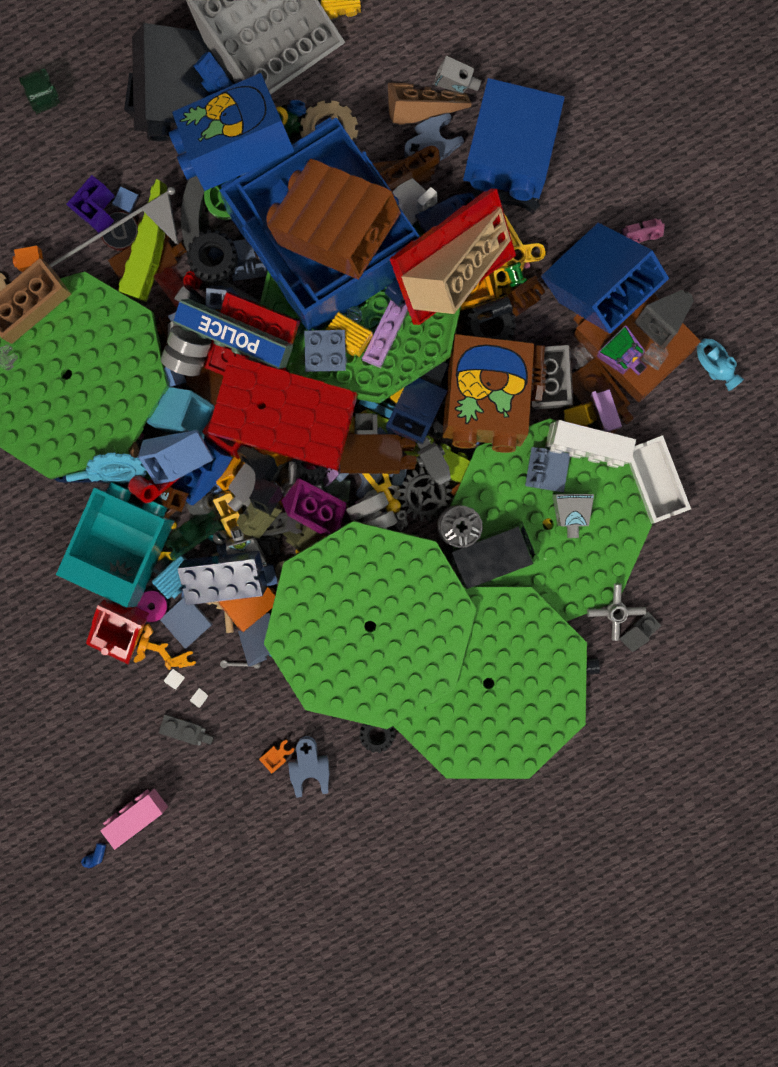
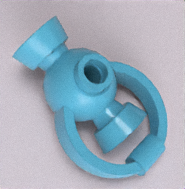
M706 338L701 340L697 347V355L702 366L709 372V376L713 380H726L725 385L728 391L739 385L744 378L734 374L735 367L737 366L736 360L733 357H729L724 347L717 341ZM707 345L711 346L712 349L705 354L704 348Z

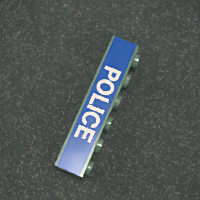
M191 299L180 300L173 323L180 325L179 328L184 331H193L202 339L209 338L218 346L231 348L233 353L245 354L249 356L251 361L263 362L267 366L277 369L287 366L294 345Z

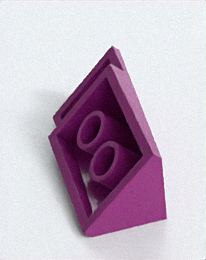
M297 479L282 499V504L289 517L324 537L351 522L346 510L348 509L346 507L347 503L302 479Z

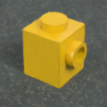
M592 401L564 410L565 422L589 427L588 424L598 420Z

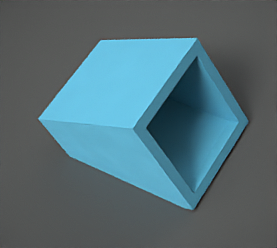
M169 387L166 394L162 395L158 402V407L146 423L158 430L171 434L198 430L202 439H204L205 435L202 431L212 419L215 406L192 391Z

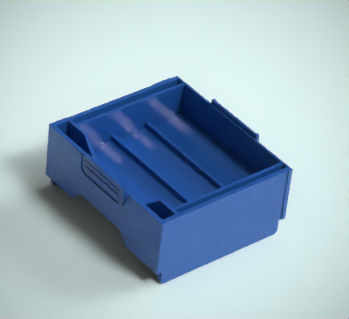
M331 117L315 126V131L292 144L294 152L251 170L239 178L235 177L221 185L222 189L219 190L227 213L276 281L286 300L307 331L322 329L332 322L337 312L344 315L388 287L396 280L390 258L410 242L420 238L399 207L401 214L359 280L278 245L267 226L268 211L274 203H281L289 192L288 183L291 175L296 170L302 171L310 159L317 160L329 167L337 168L391 191L367 157L366 152L361 153L337 118L332 120ZM394 195L397 205H399V199Z

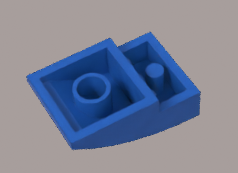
M206 437L203 440L212 454L213 460L182 476L171 485L189 494L186 499L189 505L197 503L213 488L233 458Z

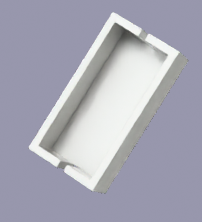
M558 420L550 424L545 447L550 448V452L562 454V452H567L573 458L587 457L590 462H607V466L618 468L619 466L624 467L625 464L631 463L636 439Z
M660 436L636 445L629 465L651 524L690 510L691 507L664 437Z

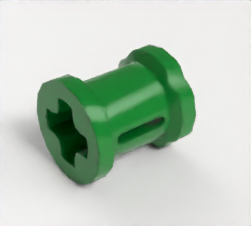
M521 262L513 263L504 268L508 272L511 281L510 287L527 281L520 268Z

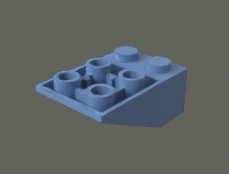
M198 430L143 440L138 456L155 484L175 481L213 460V456Z

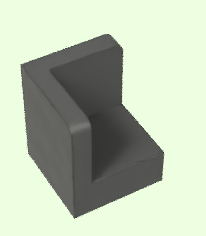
M355 414V434H377V414Z

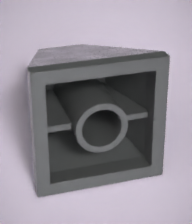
M680 290L650 303L643 309L634 323L664 350L678 333L694 301L693 297L689 292Z

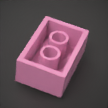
M155 788L152 791L145 790L135 799L136 803H133V801L129 802L119 811L120 815L115 813L103 823L105 827L100 831L114 850L162 815L168 808Z

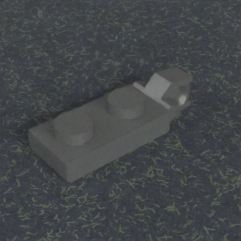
M168 714L164 715L159 734L201 746L202 742L211 745L214 739L213 735L205 733L206 728H203L201 725Z

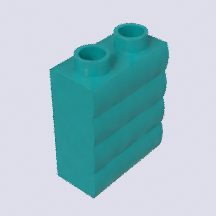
M110 482L107 490L93 488L56 575L126 608L136 607L140 602L152 575L153 568L170 534L174 520L164 516L167 507L154 500L150 503H143L142 506L129 500L132 493L128 488ZM117 560L119 561V566L126 562L124 568L131 567L127 574L133 575L126 577V574L119 572L118 567L116 572L111 570L110 562L114 566H116Z

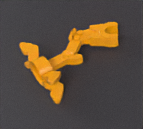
M149 624L145 625V633L142 634L137 649L138 655L134 658L135 663L145 658L144 652L146 649L161 654L168 670H171V667L182 668L196 664V660L192 662L187 660V656L193 654V651H187L175 658H171L165 650L168 643H162L161 645L150 643L149 636L153 633V630Z

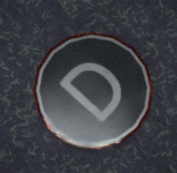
M114 211L108 214L114 220L110 226L128 216L129 213ZM132 217L101 238L110 248L123 251L136 240L138 224Z

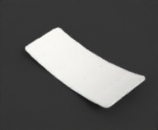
M172 669L164 682L176 690L185 677ZM199 688L190 701L200 708L208 695Z

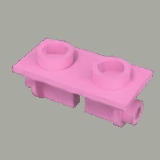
M655 218L644 221L642 223L644 228L642 229L639 223L622 229L624 236L637 243L663 237L665 224H662L661 219L657 220Z

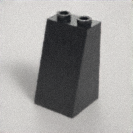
M523 521L480 538L469 547L456 548L452 551L453 555L451 556L453 565L459 569V580L462 585L466 586V589L530 566L537 559Z

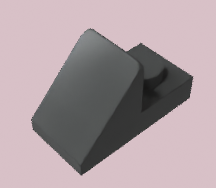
M647 611L646 615L641 616L619 639L634 652L650 640L649 637L661 625Z

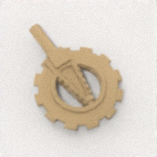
M331 100V103L320 101L314 108L310 106L306 110V117L301 119L303 131L300 134L304 138L315 131L316 122L320 118L330 116L332 120L337 118L341 121L343 128L353 140L358 135V130H355V125H358L357 119L352 117L350 114L352 111L347 106L342 107L337 101Z

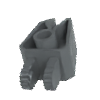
M427 437L423 445L417 443L420 451L417 452L416 460L420 467H425L431 479L440 486L450 481V470L443 457L445 452L440 444L436 445L435 442L431 444Z

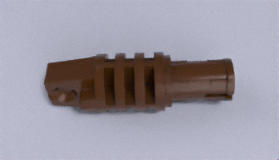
M534 346L530 401H542L543 392H545V375L547 366L544 364L545 346Z

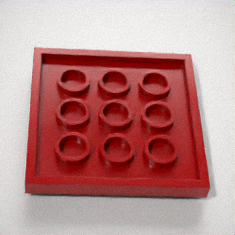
M226 292L220 311L227 316L291 344L294 342L300 320L231 292ZM212 340L204 368L224 376L229 355L246 360L250 359L245 354L233 353L232 349L227 346H218Z

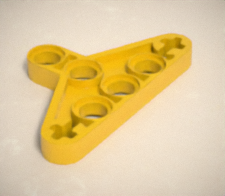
M506 215L505 219L514 250L519 249L522 252V257L519 260L512 258L491 273L495 299L499 298V295H502V293L508 295L517 288V286L510 287L511 281L508 272L504 270L506 266L521 262L520 268L522 271L525 263L540 261L546 253L542 244L532 243L523 245ZM535 246L540 249V255L537 258L531 254L532 248ZM500 271H503L506 275L503 282L497 280V274ZM508 284V288H503V292L502 288H498V285L504 286Z

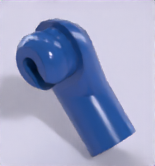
M97 843L95 852L82 858V866L92 868L100 864L103 860L106 844Z

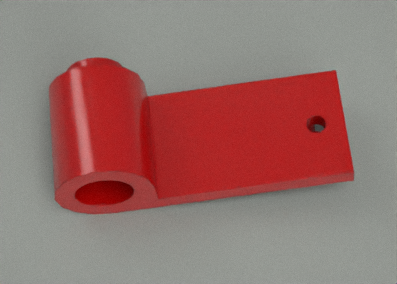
M138 475L130 480L128 489L144 503H150L178 479L172 482L155 484L152 478L148 481L143 476Z

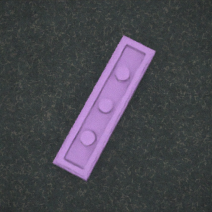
M390 300L362 357V361L379 368L382 367L407 316L408 309L406 305L400 308Z

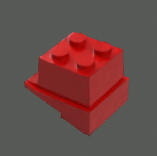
M103 600L96 608L86 644L101 651L103 655H110L129 664L149 613L137 607L126 608L111 600Z

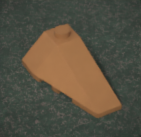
M388 83L389 115L392 122L399 125L426 120L431 117L469 108L472 105L468 95L447 90L437 93L431 90V87L419 90L413 89L414 84Z

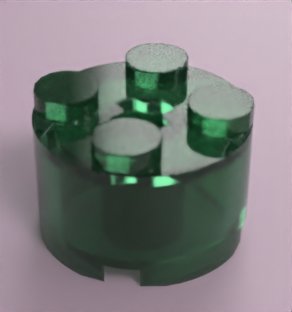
M39 68L18 77L36 115L58 106L60 103L59 96L55 87L51 85L45 68Z

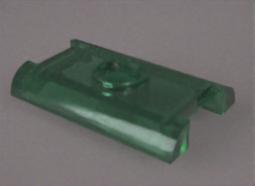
M213 510L209 514L194 516L169 534L165 545L168 549L172 547L173 552L169 555L173 561L223 527L218 520L215 522L214 517H216V514Z

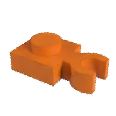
M287 739L282 741L279 749L274 745L259 758L271 774L287 761L284 755H290L295 750L294 747L290 750L284 748V745L288 742Z

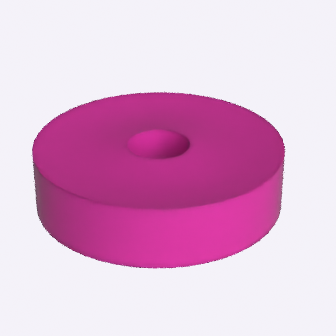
M147 591L143 593L136 607L149 613L147 622H156L167 613L168 603L161 593ZM150 603H154V610L149 609L148 606Z

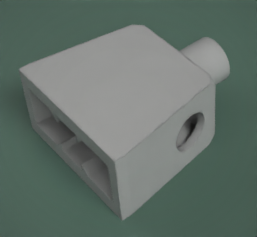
M246 463L229 485V490L235 497L228 505L236 512L243 505L247 507L250 505L249 497L255 485V472Z

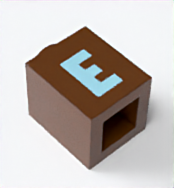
M170 486L154 501L167 508L182 512L189 494L174 486Z

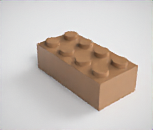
M41 258L0 291V337L11 344L71 295L51 266Z

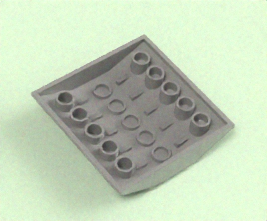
M186 0L205 44L226 75L236 84L261 73L270 95L345 43L318 0Z

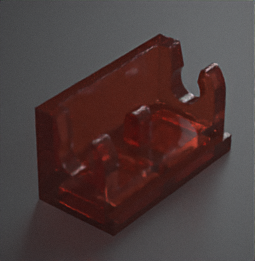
M166 267L163 273H156L153 277L176 308H178L179 302L174 298L184 284L172 268Z

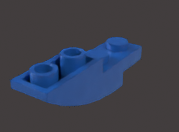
M210 52L204 53L194 65L203 78L201 84L210 95L234 85Z

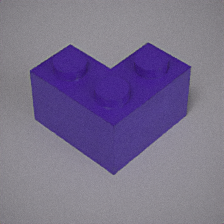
M91 175L66 205L98 233L107 229L114 222L103 210L114 198V195L103 183Z

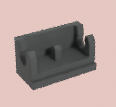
M286 512L280 513L263 533V536L280 538V533L289 531L299 534L302 533V530L297 529L295 524L302 523L289 517Z

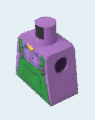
M626 325L597 354L599 359L621 374H625L631 368L639 376L647 368L639 360L645 351Z

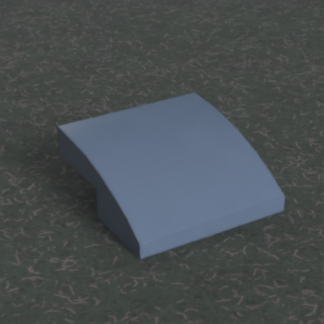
M182 598L160 619L185 649L213 625L196 604L186 605L185 598Z
M270 613L263 615L244 632L238 631L249 667L267 660L266 656L270 655L264 645L271 616Z

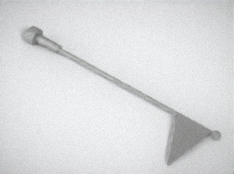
M169 187L162 195L49 265L52 268L142 211L178 244L169 194H175V188Z

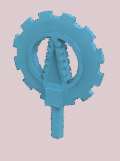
M107 453L94 456L93 460H89L86 471L66 474V480L71 482L89 478L92 482L101 480L108 484L110 482L126 484L135 476L145 477V471L147 470L139 458H134L124 453Z

